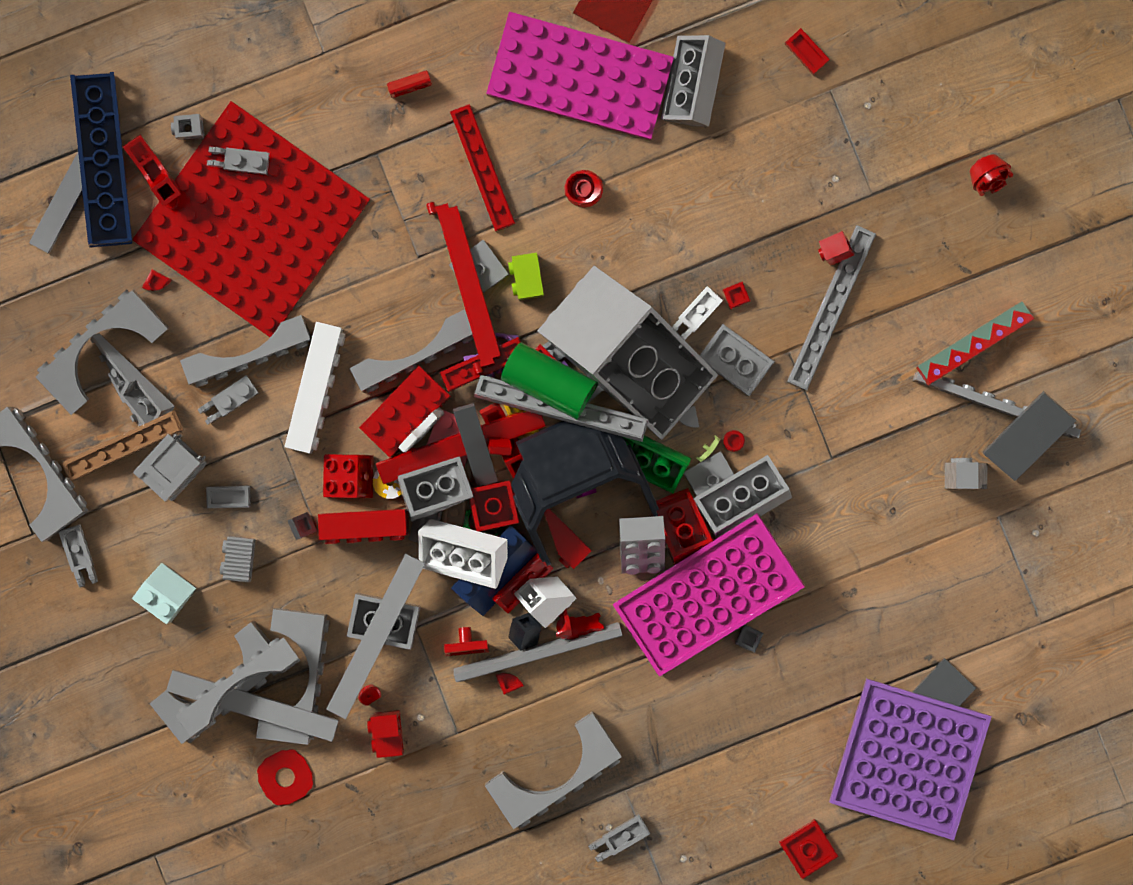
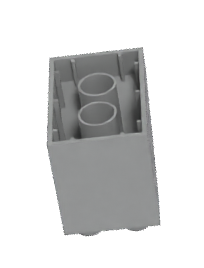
M593 266L584 278L576 284L570 294L537 330L584 374L599 383L598 386L631 415L648 419L647 429L661 440L718 376L649 304L596 266ZM609 361L610 364H609L608 366H606L602 371H600V370L605 366V364ZM618 368L621 372L611 380L608 376Z

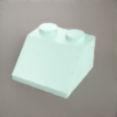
M161 563L144 581L132 599L162 622L169 624L197 588Z

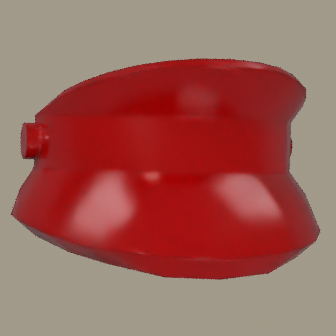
M576 171L566 180L564 186L565 195L576 206L583 208L591 207L602 197V180L592 171Z

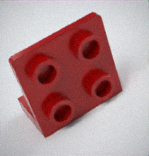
M325 454L323 497L373 498L374 455Z

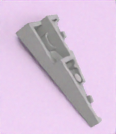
M100 333L91 337V343H95L102 354L99 356L101 362H106L110 370L108 376L122 403H126L133 414L130 416L132 422L136 421L138 426H141L173 411L175 406Z

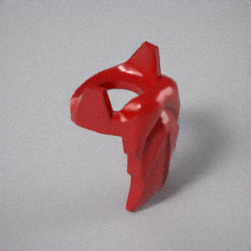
M566 608L558 616L560 619L556 625L558 631L556 638L575 639L594 631H602L604 626L599 622L600 613H595L589 617L581 616L575 618L568 616Z

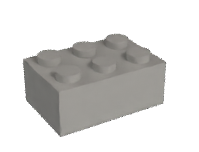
M663 516L619 519L622 574L634 575L642 572L658 573L665 571Z
M361 593L355 594L347 637L362 640L383 598ZM405 602L385 645L411 650L421 605Z

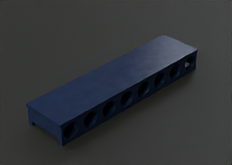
M114 72L78 76L70 75L89 248L132 244Z

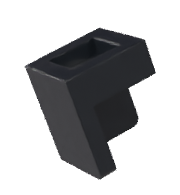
M530 613L512 619L508 637L522 651L538 644L542 625Z

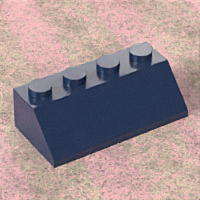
M512 525L500 536L507 539V561L498 587L494 589L459 579L451 587L454 592L482 616L496 603L492 598L538 553L536 548Z

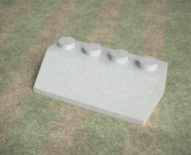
M430 519L418 530L419 560L425 563L423 569L494 589L498 587L507 561V539Z

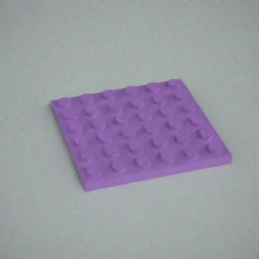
M866 678L829 802L954 840L992 716Z

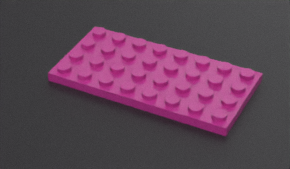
M509 12L486 95L651 140L674 57Z
M756 513L612 605L660 677L800 591L805 585L759 514Z

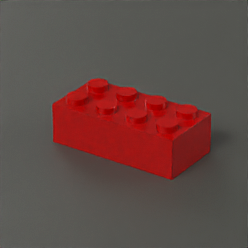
M418 366L359 428L391 458L400 450L398 447L434 410H437L439 407L441 408L451 396Z
M407 509L318 514L319 540H325V544L340 543V539H346L347 543L362 542V538H368V542L382 541L383 537L390 536V540H403L405 535H409Z

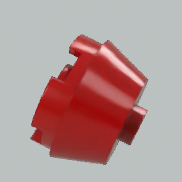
M996 154L980 158L970 169L973 190L977 191L980 196H984V192L990 191L992 194L1007 185L1005 180L1014 175L1011 171V165Z

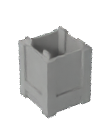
M167 434L133 472L165 502L168 500L174 501L207 465L205 461L206 456L198 455L180 439L183 436L182 434Z

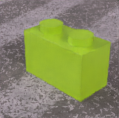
M537 252L511 256L512 262H508L510 275L515 276L516 282L512 283L513 296H518L519 301L544 297Z

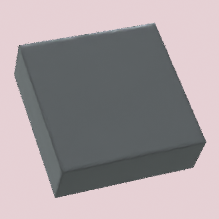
M744 624L735 644L755 653L764 633Z

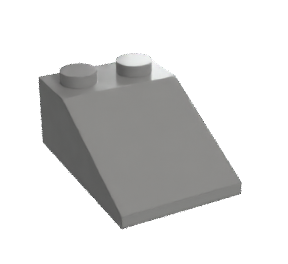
M460 456L398 476V484L411 522L431 516L473 498Z

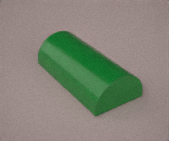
M522 342L511 353L501 376V381L578 420L599 384L594 379Z
M645 435L642 442L623 437L626 444L631 445L646 480L666 491L674 493L691 461V457Z

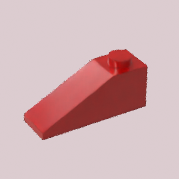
M547 509L544 514L557 552L561 556L559 561L567 569L570 566L575 569L592 550L550 509Z

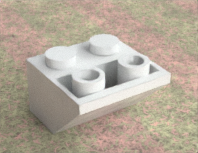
M559 577L529 579L514 593L528 612L544 628L554 622L577 599Z

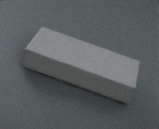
M250 486L206 487L207 508L251 507Z

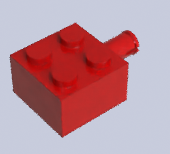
M511 480L471 489L473 498L470 499L476 531L479 532L519 523L518 508L513 499L515 493H513Z

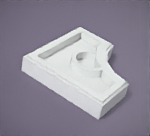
M440 407L434 410L398 448L403 452H407L417 444L444 415V411Z

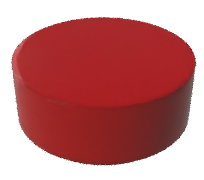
M737 430L727 432L723 438L724 447L732 452L741 450L745 444L743 434Z

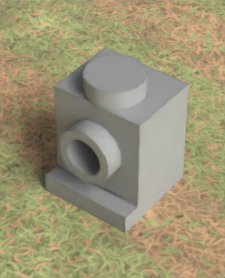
M200 114L173 116L174 122H171L172 135H175L176 139L205 138L203 117ZM187 125L192 127L190 132H185Z

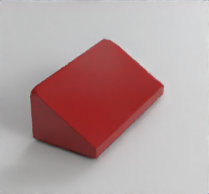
M427 70L387 83L391 98H396L432 85Z

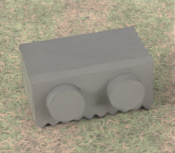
M228 536L227 540L223 541L222 553H226L225 562H221L220 574L223 575V580L251 582L256 539Z

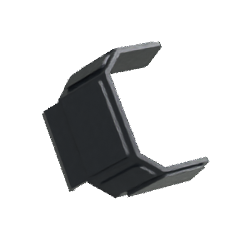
M561 421L516 442L524 461L521 462L511 484L515 493L513 499L541 561H545L547 566L551 565V562L537 532V528L545 511L616 478H621L639 484L653 516H658L657 511L659 508L631 445H627L622 436Z

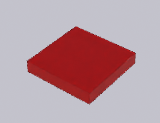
M815 819L779 841L802 879L839 857Z

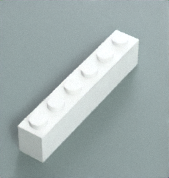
M320 322L315 324L285 443L286 448L311 454L313 450H317L319 438L316 437L318 429L323 427L325 417H322L323 409H327L330 396H327L328 389L333 387L335 375H332L334 366L338 367L340 354H337L339 346H343L346 336L340 327Z

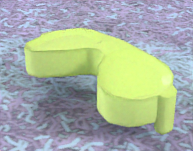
M714 435L715 440L710 447L704 444L703 448L707 451L701 457H696L697 460L700 462L704 461L714 451L720 441V438Z

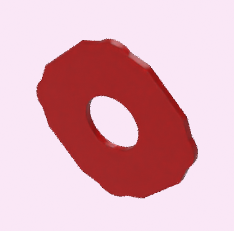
M294 749L280 750L265 758L257 769L258 782L266 798L275 805L291 804L304 797L313 787L312 771L305 758ZM289 768L293 771L295 779L290 786L283 787L277 783L276 773L279 769Z

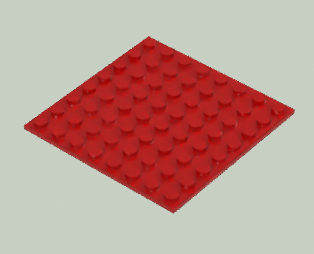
M230 101L174 180L181 195L164 207L159 201L132 240L268 337H271L276 332L280 323L284 322L371 199ZM209 147L224 149L227 147L268 152L270 156L267 175L229 171L223 168L208 166V160L221 162L225 160V155L209 153Z

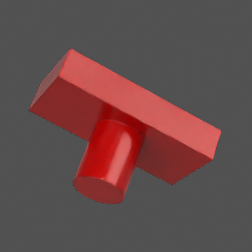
M471 627L458 629L459 643L444 644L446 657L489 652L487 640L472 641Z

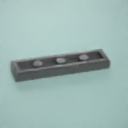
M474 403L453 409L476 486L480 487L498 482Z

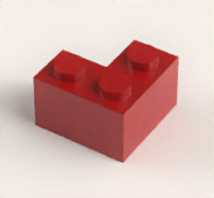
M400 710L373 713L369 721H367L368 734H372V739H375L371 740L372 752L376 753L377 758L403 755L404 746Z

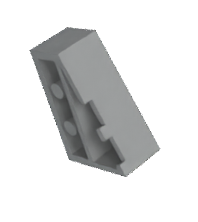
M951 458V463H945V489H987L988 463L972 462V458Z

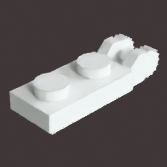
M707 286L678 317L679 320L672 328L677 331L678 327L684 323L689 328L681 335L685 340L692 332L694 333L723 300Z

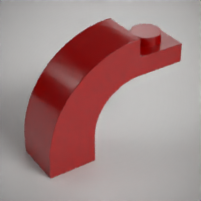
M141 134L123 146L163 207L181 195L174 179Z
M493 403L479 411L485 424L506 417L499 403ZM517 437L510 439L512 446L511 455H502L513 479L521 462L524 461L516 444L519 441Z

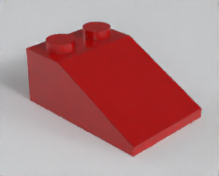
M689 488L656 500L659 508L657 514L658 516H663L665 546L674 565L713 541Z

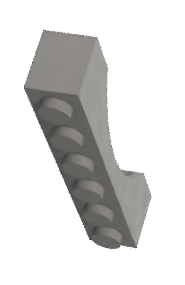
M464 309L446 318L436 337L425 348L414 355L392 361L368 358L351 367L350 370L360 390L371 393L380 388L378 384L384 381L387 384L399 378L398 374L404 371L406 374L414 371L417 368V364L423 361L425 364L437 359V354L441 352L447 354L455 350L456 344L460 342L467 344L474 340L466 310Z
M300 315L281 322L276 332L268 341L247 354L221 358L198 353L182 359L180 362L188 384L195 385L197 388L208 384L207 380L215 377L216 380L227 377V372L236 370V372L248 369V365L256 362V365L269 361L268 357L284 356L289 353V349L294 347L297 350L309 346L308 342L312 340L304 316Z
M284 637L271 641L268 644L269 648L263 653L261 651L256 652L250 657L251 661L245 666L240 664L232 670L233 674L227 679L222 677L214 683L215 688L209 692L207 690L201 692L196 697L197 701L191 705L187 703L178 710L179 714L176 715V718L191 738L194 739L212 725L214 715L220 703L237 685L258 675L284 673L301 661Z

